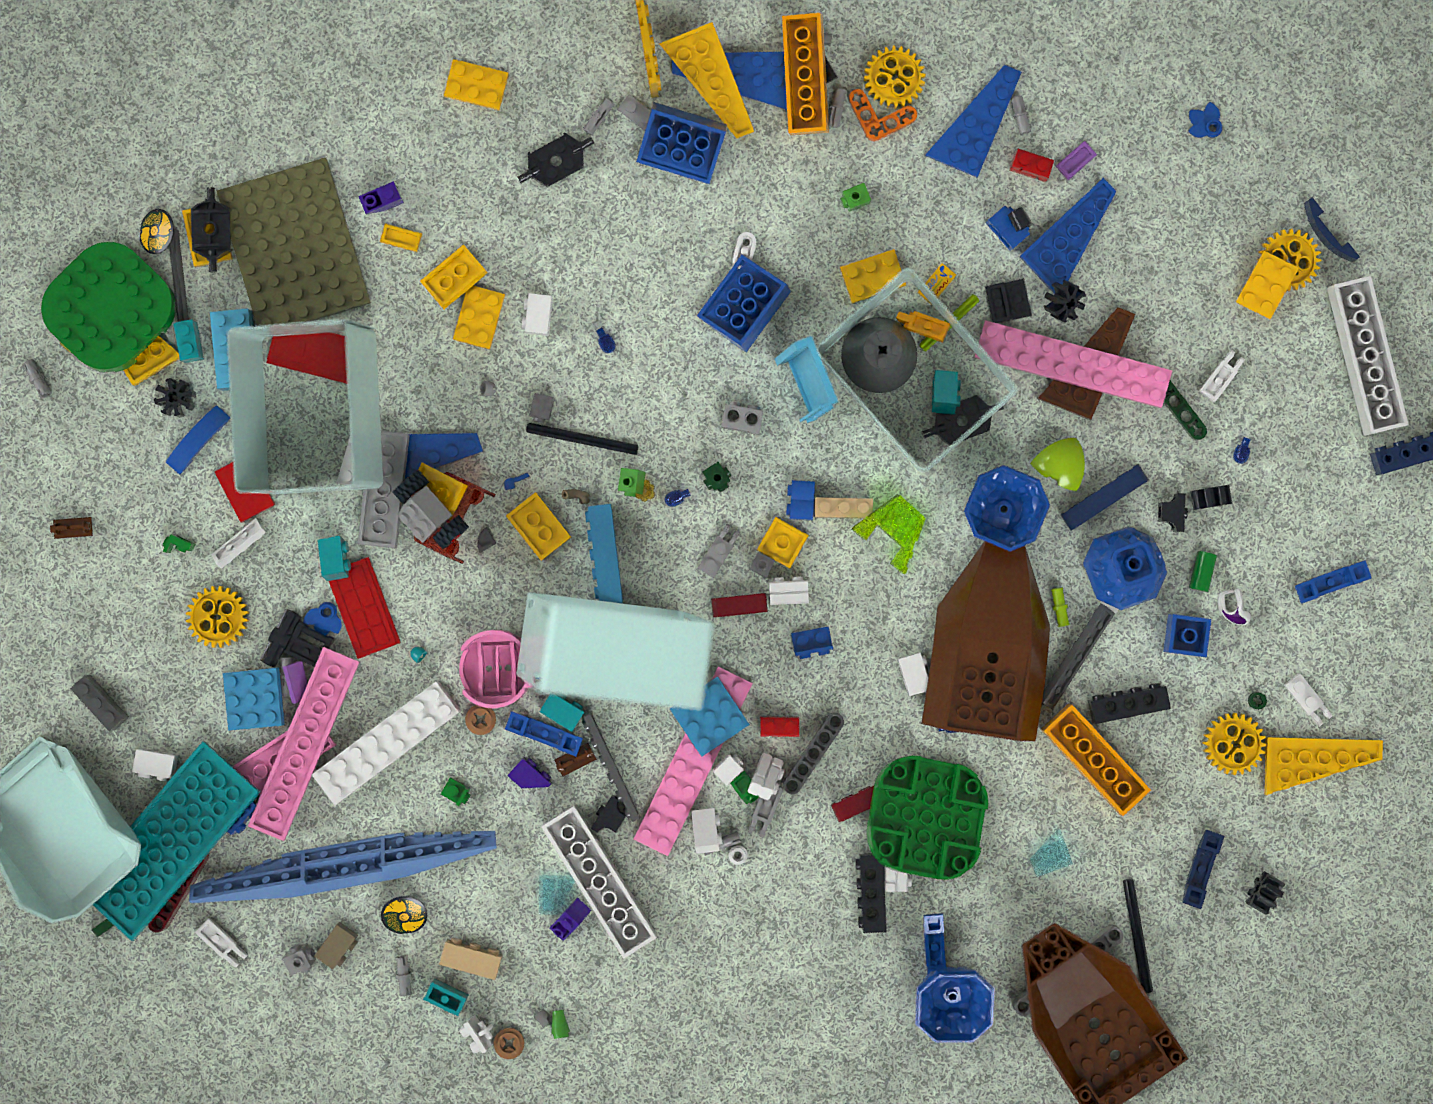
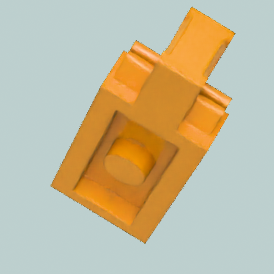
M899 311L896 317L900 323L904 324L903 327L908 331L942 343L950 328V323L917 311H910L909 314Z

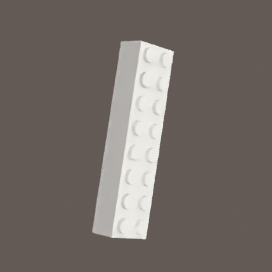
M1371 276L1328 287L1327 291L1364 436L1409 425Z
M436 681L314 772L312 776L335 806L459 714L461 710L441 683Z
M576 804L541 826L623 959L657 938L654 928Z

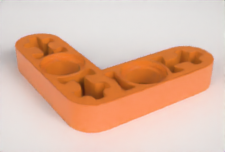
M855 89L849 95V103L866 137L870 141H878L912 124L917 118L916 109L912 106H905L878 120L864 91ZM854 94H857V96H862L860 102L863 107H861L859 110L856 109L859 108V103L857 101L852 100L854 99ZM862 111H869L871 118L863 120L860 114ZM905 111L912 112L911 120L907 117L902 120L904 124L901 125L900 119L896 115L899 114L901 118L905 115ZM893 119L896 121L897 126L890 129L886 126V121ZM880 123L883 124L886 133H883L882 129L878 132L877 137L874 134L870 135L871 128L877 130L881 128Z

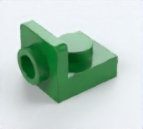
M170 534L163 542V552L171 553L174 545H176L175 549L186 553V551H193L196 544L176 534Z
M744 770L730 784L745 804L756 801L759 795L756 796L748 793L752 779Z
M451 777L441 792L442 796L456 803L458 807L462 803L466 804L471 796L468 793L469 787Z

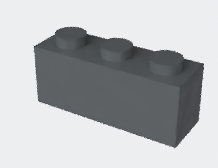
M91 675L83 676L70 688L108 731L116 730L129 718Z

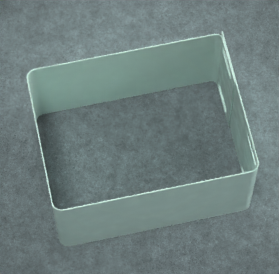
M911 269L902 270L817 347V352L826 367L914 467L922 473L929 471L1013 398L1019 389L1015 390V385ZM906 281L914 283L1010 392L1007 397L982 417L974 427L926 468L919 467L822 357L830 348V345L833 346Z
M350 320L240 327L229 330L227 338L235 488L238 492L290 494L376 489L382 486L383 468L376 333L371 330L376 328ZM346 332L353 481L348 486L269 490L262 342L264 338L273 336Z
M528 592L516 675L541 692L702 709L714 623L684 611ZM535 677L540 678L539 684L535 682Z

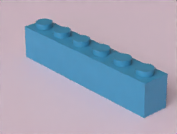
M612 505L588 506V511H585L586 523L590 522L591 529L587 530L588 541H592L593 549H590V559L595 562V568H592L593 580L597 579V587H594L595 599L624 604Z

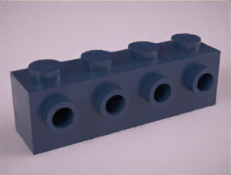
M1430 432V436L1423 438V435L1412 437V442L1405 443L1404 440L1393 443L1394 447L1388 449L1386 445L1374 448L1375 452L1370 453L1376 476L1433 460V432Z

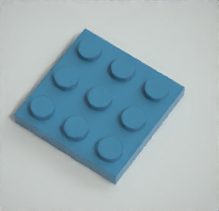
M279 668L223 673L228 731L285 725Z
M718 676L705 684L702 709L674 706L670 708L701 757L750 725Z

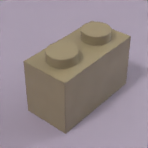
M339 922L314 957L332 970L336 966L341 967L347 959L344 956L348 950L352 951L358 943L355 940L358 934Z

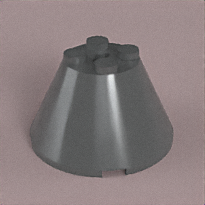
M874 317L861 321L849 331L842 345L841 361L846 375L856 386L872 393H887L904 385L913 374L917 363V347L913 336L902 324L890 318ZM882 350L885 354L882 353L880 355L878 354V351Z

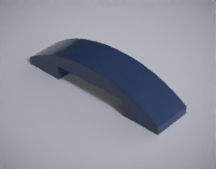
M1312 197L1304 203L1306 215L1318 239L1331 252L1342 259L1353 262L1360 258L1349 242L1341 246L1318 216L1324 213V211Z
M1205 830L1187 877L1182 903L1202 909L1207 893L1206 886L1216 855L1220 853L1224 835Z

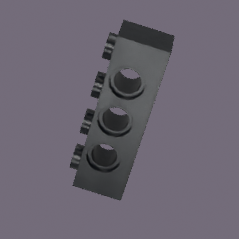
M1160 683L1150 684L1148 689L1143 690L1141 687L1130 688L1128 693H1123L1122 690L1111 692V696L1104 697V694L1092 696L1093 700L1088 701L1093 724L1171 709L1167 686H1160ZM1146 694H1150L1152 698L1149 704H1145L1143 701ZM1130 697L1133 700V705L1130 708H1126L1125 700ZM1112 701L1114 704V709L1111 712H1108L1106 710V704Z
M862 853L856 859V870H860V878H856L857 890L860 889L861 897H857V905L862 913V916L858 917V926L862 928L863 933L887 932L884 866L878 862L872 853ZM867 869L875 870V875L872 878L865 877ZM869 888H874L876 890L875 896L867 897L866 891ZM869 908H876L877 913L875 916H867L866 912Z

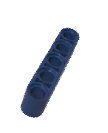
M1137 464L1115 480L1101 487L1097 492L1092 493L1083 501L1069 508L1068 511L1060 514L1070 531H1072L1146 483L1149 479L1140 465Z

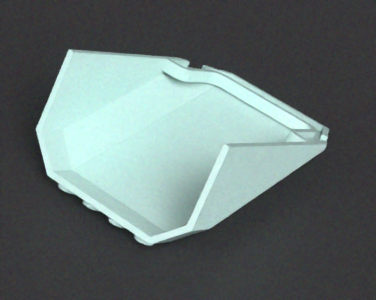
M39 736L0 770V871L19 908L50 923L79 917L138 865L141 844L135 833L69 749Z

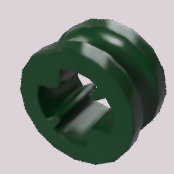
M1254 692L1248 697V704L1251 708L1260 710L1266 706L1267 698L1262 693ZM1257 695H1259L1262 703L1255 706L1253 698H1257Z

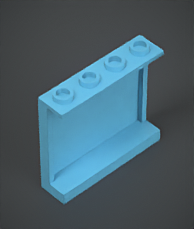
M812 336L794 342L775 358L777 366L786 362L789 363L808 410V414L799 419V421L803 422L806 420L807 423H810L834 409L833 405L838 402V399Z

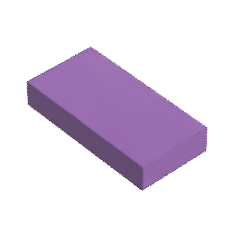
M1084 141L1055 167L1069 180L1095 158L1097 154Z
M297 661L283 666L292 704L301 701L308 684L302 661Z

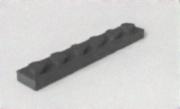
M1100 603L1087 625L1083 628L1082 633L1074 642L1071 650L1063 659L1062 664L1052 676L1051 681L1044 689L1042 703L1052 710L1115 615L1107 606Z
M592 713L584 716L583 726L586 732L590 731L593 736L590 739L594 749L598 748L601 756L598 757L602 766H607L610 772L607 774L610 783H615L618 789L615 791L618 800L623 801L626 806L623 810L627 819L631 818L633 822L640 819L636 806Z

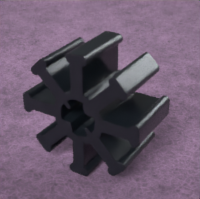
M1063 280V285L1058 282L1053 283L1052 287H1054L1055 294L1052 295L1046 292L1044 296L1045 299L1051 301L1048 305H1044L1045 311L1051 313L1050 316L1062 322H1067V317L1072 320L1077 319L1078 316L1074 309L1077 307L1084 310L1085 304L1078 300L1086 297L1085 291L1080 290V286L1067 280Z
M168 378L166 382L168 383L169 390H166L161 385H157L155 390L165 394V397L154 398V403L159 406L166 404L164 409L161 410V413L171 416V412L174 409V416L184 417L185 414H183L181 406L183 405L186 409L192 411L195 405L187 403L185 399L190 397L196 398V392L190 389L184 392L187 386L190 385L189 383L180 379V383L176 387L177 381ZM173 395L178 397L177 401L172 398Z
M1230 485L1190 491L1193 510L1233 504Z
M1264 871L1261 878L1256 877L1254 881L1255 887L1249 889L1247 892L1249 898L1245 902L1259 912L1268 915L1270 908L1274 910L1277 907L1275 900L1283 897L1284 892L1281 889L1285 887V883Z

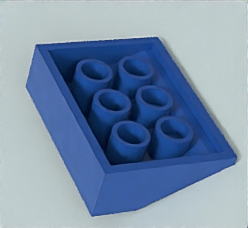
M653 102L636 162L710 184L726 134L727 124Z
M741 255L700 310L697 317L732 344L747 352L791 293V290L786 283L744 255Z

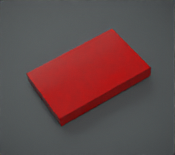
M234 462L214 472L240 523L275 506L270 494L241 493L236 490Z

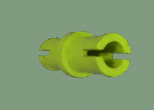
M1063 587L1051 589L1054 602L1052 608L1056 613L1057 627L1069 626L1070 623L1066 609L1068 604L1065 603Z

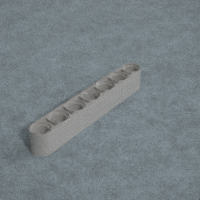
M1112 924L1103 928L1089 939L1088 942L1093 945L1097 942H1102L1101 949L1108 953L1121 943L1124 935L1120 928ZM1112 930H1117V936L1114 939H1110L1109 933ZM1027 989L1019 994L1012 1003L1014 1010L1020 1016L1030 1014ZM1023 1001L1026 1002V1008L1019 1010L1018 1004Z

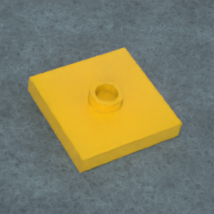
M775 516L757 551L790 569L809 535Z

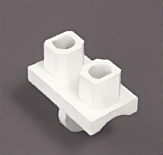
M476 1015L469 1018L459 1030L463 1037L466 1038L471 1035L474 1041L469 1044L473 1053L481 1051L483 1054L494 1044L491 1039L493 1036L490 1033L493 1025L489 1024L486 1026L483 1020L479 1021Z

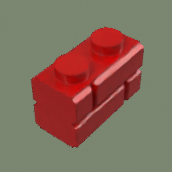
M1018 148L1014 154L1009 171L1034 179L1037 177L1038 180L1046 182L1050 176L1054 160Z
M761 716L760 737H799V716Z

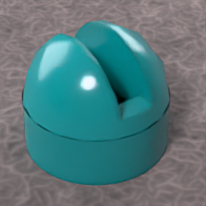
M418 646L414 647L410 652L411 658L416 663L421 662L427 654L424 648Z

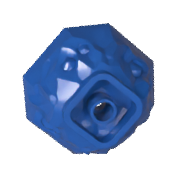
M1002 465L978 475L964 513L974 537L1005 550L1013 551L1036 541L1050 503L1039 479ZM1001 506L1007 507L1006 513L1001 512Z
M1130 526L1094 538L1083 562L1096 598L1121 611L1157 598L1167 575L1165 561L1154 537ZM1129 562L1133 563V569L1129 566Z
M966 966L958 968L948 967L931 971L916 989L915 1024L935 1043L974 1042L993 1025L995 988L976 970Z

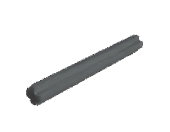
M174 229L169 250L177 321L180 322L189 320L180 236L179 231Z

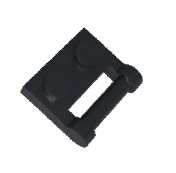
M299 621L284 653L315 667L323 647L321 648L300 638L301 632L323 642V647L329 649L335 638L330 635L321 634Z

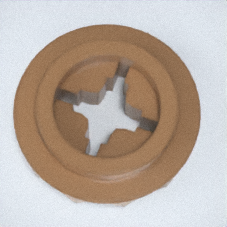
M475 705L468 710L465 723L472 733L485 735L493 730L496 724V715L492 708ZM486 713L487 715L485 716L484 721L487 724V726L483 723L477 724L475 726L478 720L476 718V715L482 716Z
M504 1028L494 1038V1049L500 1057L514 1059L524 1049V1038L521 1032L514 1028ZM515 1038L512 1043L514 1048L508 1046L505 1049H503L506 1044L505 1039L510 1040Z

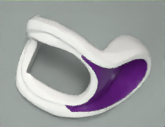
M1237 588L1221 592L1218 595L1217 603L1218 609L1225 619L1237 625L1248 624L1251 620V614L1248 611L1242 610V590ZM1235 593L1237 608L1234 612H1229L1225 607V594Z

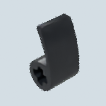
M1020 207L1007 215L1016 232L1026 227L1030 228L1033 225L1024 207Z

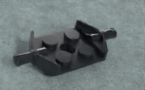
M564 132L563 136L532 153L528 152V170L517 176L520 183L522 184L531 178L541 185L549 187L584 168L585 148L595 144L592 137L590 136L579 142ZM558 156L562 159L559 166L551 164L553 157Z
M207 187V199L191 208L192 251L207 258L210 273L217 272L218 259L233 251L230 235V211L232 209L216 201L214 187ZM208 224H214L215 230L211 234H207L205 231Z
M977 395L960 401V407H956L955 414L935 413L934 426L922 431V434H926L923 437L926 439L927 437L937 435L947 445H953L997 404L990 406ZM963 415L967 418L965 426L958 425V416ZM992 416L964 440L990 431Z

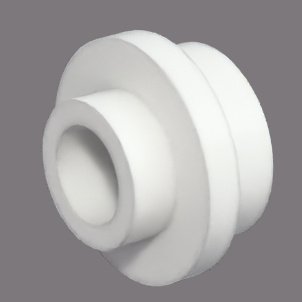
M740 845L733 846L728 853L729 860L736 865L743 864L748 857L747 850ZM735 852H741L742 856L740 858H736L734 856Z

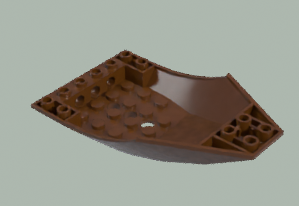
M984 541L937 606L931 663L921 724L943 730L1008 740L1036 741L1046 678L1050 623L1026 546L1008 551ZM991 652H995L998 655V661L994 664L989 663L987 660V656ZM988 672L995 674V680L991 683L985 681V675ZM986 691L992 693V699L988 702L982 700V694Z
M1055 922L1022 944L1032 1032L1079 1104H1123L1189 1059L1128 964ZM1092 1018H1097L1100 1021L1096 1029H1092L1089 1026V1021ZM1102 1034L1109 1035V1040L1105 1044L1100 1043L1099 1040ZM1113 1050H1119V1057L1115 1060L1111 1059L1110 1053Z

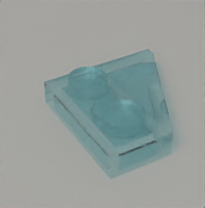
M1060 829L1056 830L1029 859L1036 877L1073 865Z
M539 875V914H559L575 882L572 875Z

